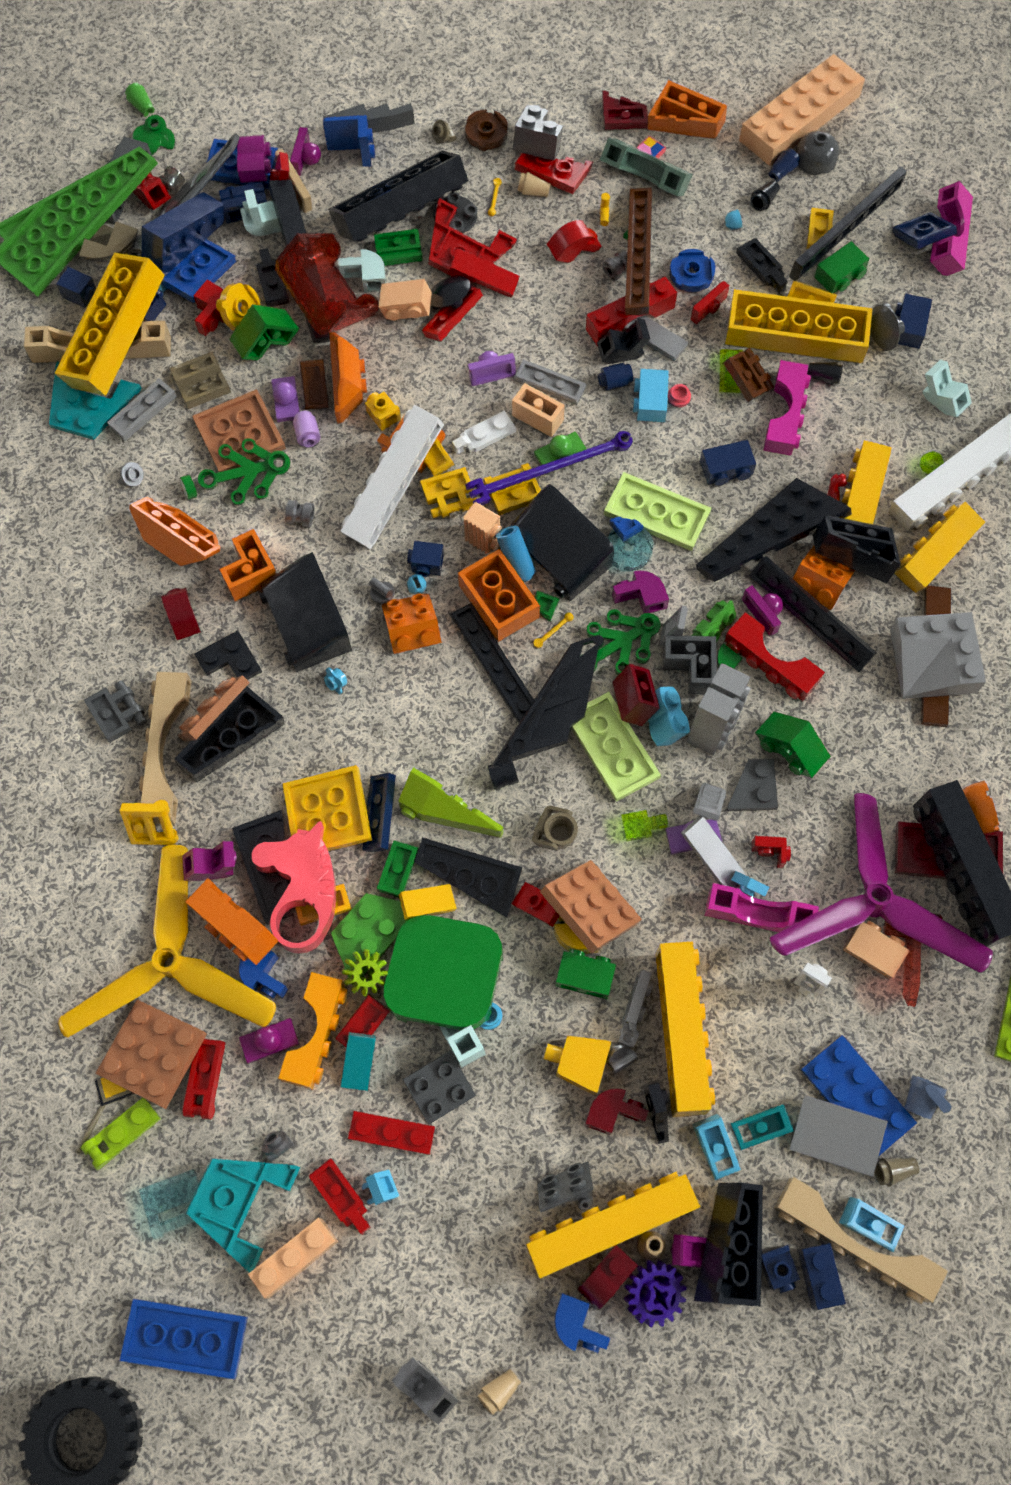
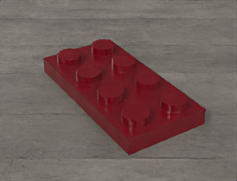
M898 821L896 823L895 874L946 879L944 872L936 864V855L932 847L925 840V831L921 823ZM1003 831L984 834L1003 873Z

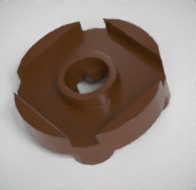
M481 109L473 112L466 120L465 137L469 144L480 151L498 148L508 138L507 120L497 111L487 113V109ZM483 128H486L487 130H488V129H491V130L485 132V131H483Z

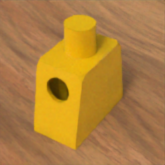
M567 1036L564 1048L548 1043L544 1060L559 1064L556 1073L557 1077L590 1094L597 1095L611 1041Z

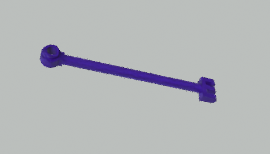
M620 431L611 441L486 485L479 478L466 483L465 487L467 490L476 488L469 493L471 499L480 496V498L473 501V504L477 502L480 505H484L490 502V493L612 450L626 451L632 445L633 438L630 437L629 432ZM621 437L627 439V442L622 441Z

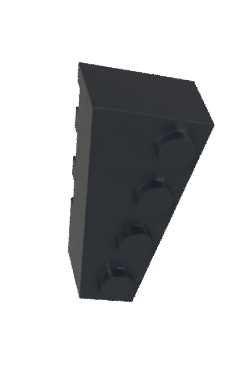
M246 686L211 725L174 758L175 762L183 772L197 783L285 725L284 717Z
M718 1183L694 1301L761 1307L763 1185Z

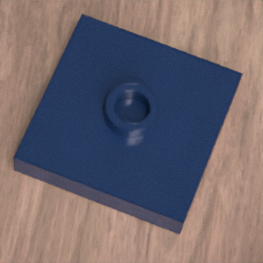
M928 212L892 227V233L905 243L920 249L957 234V226L932 212Z

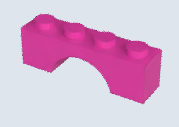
M960 181L939 189L937 208L941 217L957 226V234L932 244L930 262L945 276L965 270L973 196Z
M784 360L780 361L774 392L785 399L789 411L779 418L770 419L763 451L791 456L793 449H798L801 435L797 434V430L802 428L804 415L800 414L801 408L805 409L808 396L804 394V389H808L811 375H807L808 365Z
M713 883L709 890L704 916L781 932L817 913L819 906L797 901H766L751 897L738 888Z

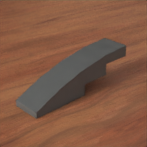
M411 103L391 110L388 104L366 110L364 104L323 116L324 119L326 117L367 115L368 128H372L373 133L415 124L414 110Z

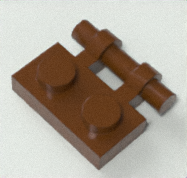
M751 348L741 351L723 362L747 402L754 400L775 387L770 380L772 377L769 372L766 373L759 363L761 361L757 354L754 355Z

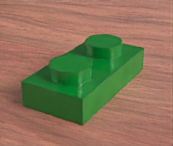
M393 840L377 891L399 898V894L406 890L419 850L418 847Z

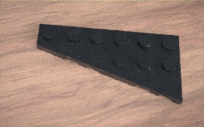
M796 478L698 562L696 568L702 575L716 582L740 570L741 565L751 560L756 562L762 559L763 554L774 550L777 552L809 536L810 531L819 526L825 515L833 517L842 516L843 518L852 515L851 507Z

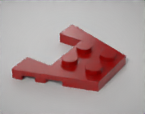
M439 198L428 264L451 277L459 276L449 271L457 248L494 264L516 244L517 239L501 230L498 231L490 247L472 239L449 226L457 212V207Z

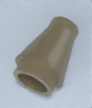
M914 1157L881 1158L877 1162L874 1172L879 1184L890 1187L912 1175L919 1174V1165Z

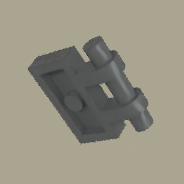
M118 681L115 684L117 692L112 695L105 687L84 699L109 743L132 731L128 724L129 721L135 719L138 726L147 723L144 709L136 703L133 698L134 693L132 689L127 687L124 681ZM120 702H124L128 708L124 712H121L117 706Z

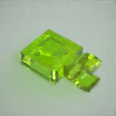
M647 810L621 814L626 842L652 837L651 830L668 828L666 814L648 817Z

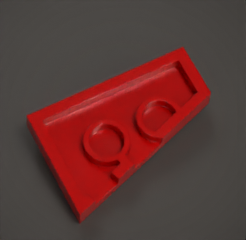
M522 153L515 162L514 170L524 174L528 172L556 188L574 194L592 168L593 161L585 160V163L573 162L574 158L565 157V160L555 159L553 161Z

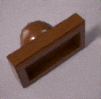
M324 359L300 361L305 410L329 408Z

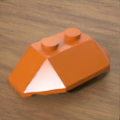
M329 332L336 421L339 424L363 402V393H367L366 379H362L361 373H366L364 359L359 357V350L335 332Z
M144 497L130 504L129 509L143 540L179 566L203 561L220 552L221 547L216 534L180 509L165 503L154 502L149 497Z

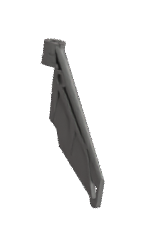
M234 133L225 146L196 172L168 203L163 205L157 217L197 196L234 152L240 138L237 133ZM142 235L136 236L128 255L141 257Z

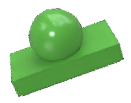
M575 431L569 435H556L552 438L550 444L535 450L534 455L539 463L543 465L586 450L587 448Z

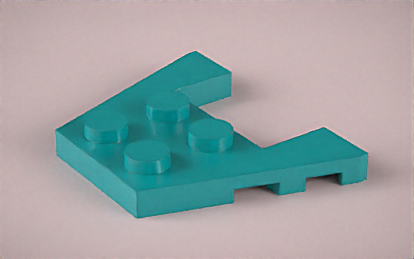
M59 361L55 364V371L60 363ZM54 374L49 425L54 429L95 440L108 426L107 422L119 413L121 409L126 407L129 401L141 391V385L121 379L113 397L109 399L72 389Z
M211 1158L185 1213L250 1273L255 1269L263 1248L237 1237L259 1187L262 1181L265 1180L290 1191L300 1167L291 1164Z

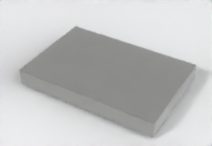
M804 1095L790 1150L873 1177L888 1121Z

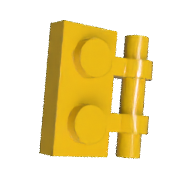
M466 467L420 480L427 504H438L437 508L430 509L432 519L440 516L445 518L450 516V513L460 510L465 512L472 507L473 501L477 498L471 499L466 497L467 493L473 491V489L467 490L465 484L470 482ZM458 497L459 501L450 504L445 502L447 499Z

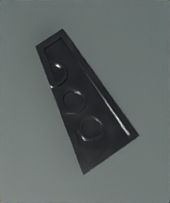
M282 810L232 828L266 925L270 924L272 912L287 889L289 880L281 877L276 871L272 873L260 872L252 861V851L262 842L285 841ZM291 909L284 914L282 919L292 916Z
M423 837L415 859L417 865L508 918L522 873V867Z

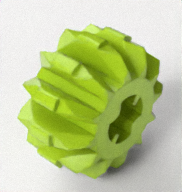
M364 949L362 958L355 951L353 952L354 962L350 959L345 960V963L350 965L351 968L342 969V974L350 975V977L344 980V984L350 985L354 983L351 987L353 993H356L361 987V995L367 996L369 987L372 993L376 994L378 991L375 984L378 983L384 986L385 982L380 979V976H387L388 971L380 970V968L384 967L387 962L385 960L377 962L379 953L374 952L370 957L369 950ZM363 966L368 969L371 968L367 979L359 976L362 973L361 968Z

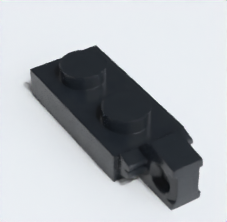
M753 238L737 248L736 254L765 285H771L778 294L786 290L788 281L784 278L783 266L757 238Z
M268 248L259 250L262 262L257 263L256 267L267 307L289 303L278 260H271Z

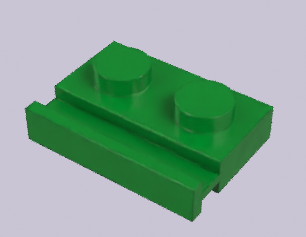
M418 229L374 234L376 254L381 257L384 266L423 261Z

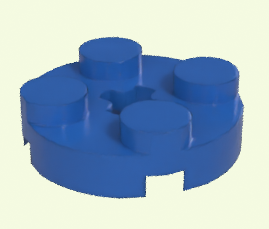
M686 249L679 252L675 259L673 258L669 273L677 289L687 292H698L709 288L714 279L716 267L714 260L711 257L709 259L705 256L703 251ZM690 268H694V271L698 272L690 273L688 271Z

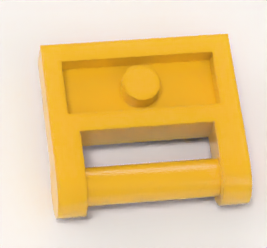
M529 463L521 465V468L496 477H485L483 481L486 485L529 470L531 467ZM536 478L490 493L489 495L498 515H502L527 506L541 489Z
M158 800L154 804H121L120 814L131 844L173 845L179 840L178 833L173 829L169 817L170 808L167 801ZM152 817L159 818L163 832H157Z

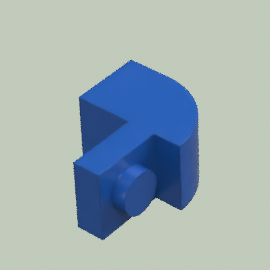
M270 950L257 965L249 959L245 962L240 959L239 974L246 986L257 991L261 985L263 987L260 991L272 999L276 995L283 999L288 992V988L284 984L268 975L278 960V956Z
M561 1293L554 1318L555 1329L561 1341L573 1351L576 1350L578 1340L583 1341L582 1347L599 1353L600 1348L607 1350L610 1337L583 1327L590 1304Z

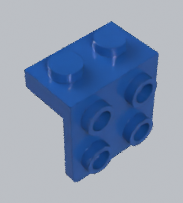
M367 115L326 117L323 119L328 151L360 149L363 167L372 166L371 158H376L375 145L371 144L373 143V130L368 128Z

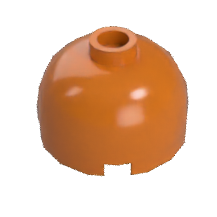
M980 781L966 786L963 792L983 834L1000 831L993 800L986 794L989 788L985 781Z

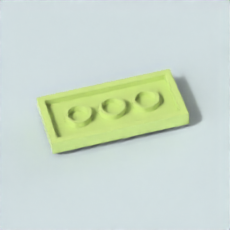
M623 472L604 510V515L610 518L635 519L644 526L642 531L692 551L712 508Z
M610 692L588 702L585 717L571 727L615 801L617 802L660 779V772L628 722L621 720L618 705Z

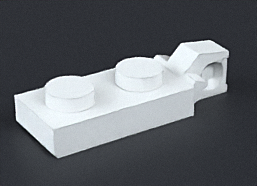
M504 410L462 432L459 438L452 441V448L456 454H460L467 449L470 453L477 452L516 432V427Z
M807 963L794 983L800 987L798 991L805 996L812 994L817 998L826 989L832 977L827 975V970L822 966Z

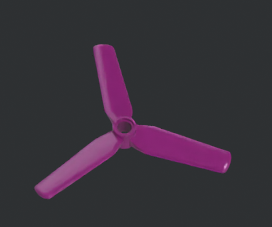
M866 793L854 794L858 870L865 889L864 894L842 899L771 936L770 943L779 954L787 956L857 926L868 917L876 918L881 916L893 928L979 973L984 972L989 967L993 958V951L912 900L893 894L891 887L887 885L888 870L877 800Z

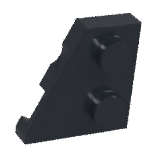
M659 1083L648 1085L644 1090V1095L658 1144L669 1142L666 1109L669 1105V1098L666 1089H661Z

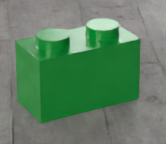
M850 241L817 265L814 278L830 293L834 294L838 290L843 292L852 280H860L866 274L870 258Z
M570 949L569 952L563 951L555 987L607 1000L616 964L611 963V959L603 956H596L595 959L586 957L584 952Z

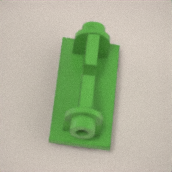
M723 600L716 602L706 615L707 619L711 620V622L702 619L696 628L692 630L693 634L691 636H716L717 642L722 631L727 625L730 626L736 618L737 614L733 601L730 600L728 603Z

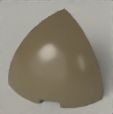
M117 221L114 228L102 225L91 240L84 239L79 256L90 261L109 260L114 253L122 254L132 245L138 234V229Z

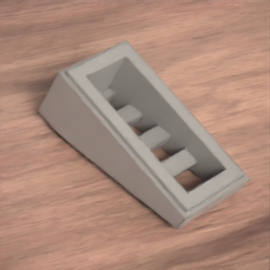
M681 606L666 620L662 627L661 645L664 643L665 635L682 636L688 611L687 606Z
M702 783L693 809L694 814L718 821L726 790L708 783Z

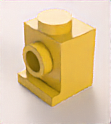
M385 391L380 394L374 392L368 396L367 402H365L366 412L381 431L401 420L400 408L393 403Z

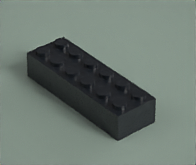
M441 150L328 210L338 234L352 241L360 242L368 237L367 234L373 231L379 232L387 227L386 224L392 221L398 222L406 217L405 214L411 211L417 212L425 208L424 204L430 201L436 202L439 198H444L443 194L449 191L455 192L463 188V184L469 180L460 155Z
M955 780L929 789L913 805V813L915 819L921 823L925 831L924 836L927 844L932 847L936 855L938 868L946 876L948 890L955 896L959 904V913L967 921L970 928V936L988 948L1009 941L1011 939V890L959 781Z

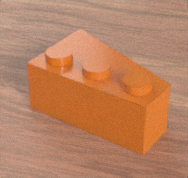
M668 80L648 115V130L716 139L726 121L727 105Z
M207 878L185 902L207 923L204 928L215 938L221 935L218 940L229 950L234 946L235 948L232 952L243 962L249 959L257 965L275 946L278 939Z

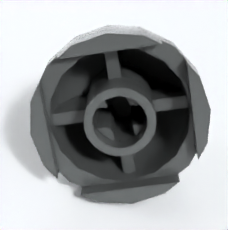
M814 130L807 133L800 139L795 150L800 157L798 167L803 172L811 175L829 173L835 168L839 158V145L835 137L823 130Z

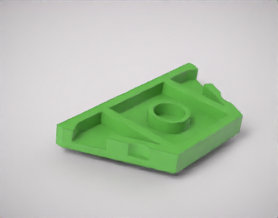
M366 893L331 932L345 969L351 968L350 965L345 963L346 959L355 961L353 952L357 951L362 958L363 950L368 949L370 957L374 952L380 954V959L394 943L401 926L409 920L404 919L400 901ZM363 966L361 968L362 973L359 976L364 977L370 969Z

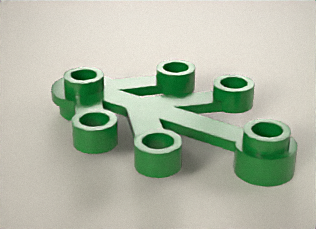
M247 438L242 442L243 451L246 454L254 453L265 460L254 463L235 452L230 445L223 444L218 449L220 457L223 460H231L241 467L215 473L210 469L202 470L198 475V482L203 489L212 490L216 488L218 483L244 477L237 490L231 494L233 504L242 505L246 500L245 495L258 473L267 471L262 483L254 489L255 496L262 500L268 497L269 488L276 476L285 474L289 470L291 464L289 456L282 451L270 453L258 446L253 439ZM247 443L254 445L251 450L245 449ZM226 448L229 449V450H230V454H229V455H227V456L222 455V450H223V449H226ZM276 460L283 461V465L281 467H276L274 465V462ZM207 477L213 478L212 484H205V479ZM263 488L266 490V493L263 496H259L257 491ZM241 494L243 496L242 500L236 502L234 500L235 495Z
M612 609L607 613L606 618L609 625L617 626L620 624L634 628L624 632L602 628L597 622H591L587 625L586 634L589 638L601 635L604 639L614 640L598 650L594 672L597 669L598 662L621 649L619 661L615 665V673L619 675L622 671L618 667L621 665L626 667L629 664L632 641L640 636V648L636 651L635 660L640 664H646L650 660L649 646L651 637L659 632L661 622L652 613H644L636 618L622 615L619 610ZM616 615L619 619L611 620L610 616ZM650 621L653 625L648 627L644 623ZM596 628L598 629V632L592 633L590 632V629ZM645 653L647 657L640 658L638 654Z

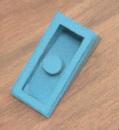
M716 1114L692 1124L715 1180L741 1170L722 1117ZM729 1157L733 1166L718 1172L715 1162Z
M853 1197L849 1198L839 1221L841 1225L894 1252L904 1229V1225L860 1199ZM887 1223L896 1228L890 1243L881 1238Z

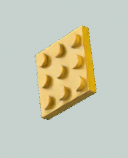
M357 765L282 783L291 836L296 834L297 830L310 831L321 821L324 827L322 840L328 851L372 841L361 776Z

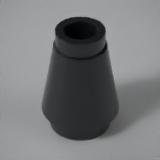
M770 181L755 190L751 195V206L757 211L767 210L780 190L779 184L776 181Z
M838 362L809 363L807 375H811L813 379L833 385V383L839 384L843 365H838Z

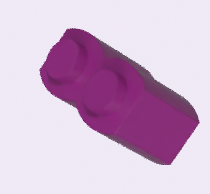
M264 135L240 136L237 143V170L240 182L267 181L268 174L271 173L270 159H268V156H271L270 142H266Z

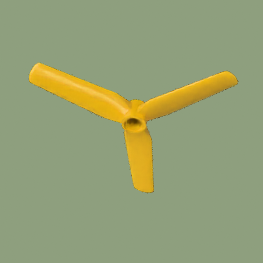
M174 844L164 846L161 849L153 927L157 950L153 953L152 960L134 967L62 1015L58 1020V1025L64 1037L67 1038L145 994L164 977L175 978L187 992L261 1027H266L271 1022L276 1010L275 1002L202 959L184 957L181 954L188 934V904L185 902L188 899V881H184L182 855L188 852L187 847ZM170 957H173L174 959L172 964L168 967H165L164 965L166 960Z

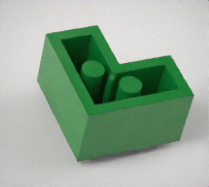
M252 304L229 340L242 359L257 361L262 358L271 344L283 346L289 344L299 328L286 309Z
M774 711L755 732L761 741L760 746L769 753L774 752L785 757L789 763V769L798 776L804 775L813 778L831 757L811 723L807 720Z

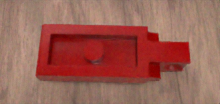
M332 1158L309 1175L313 1184L346 1227L353 1223L362 1235L371 1228L363 1217L368 1211L364 1206L365 1203Z

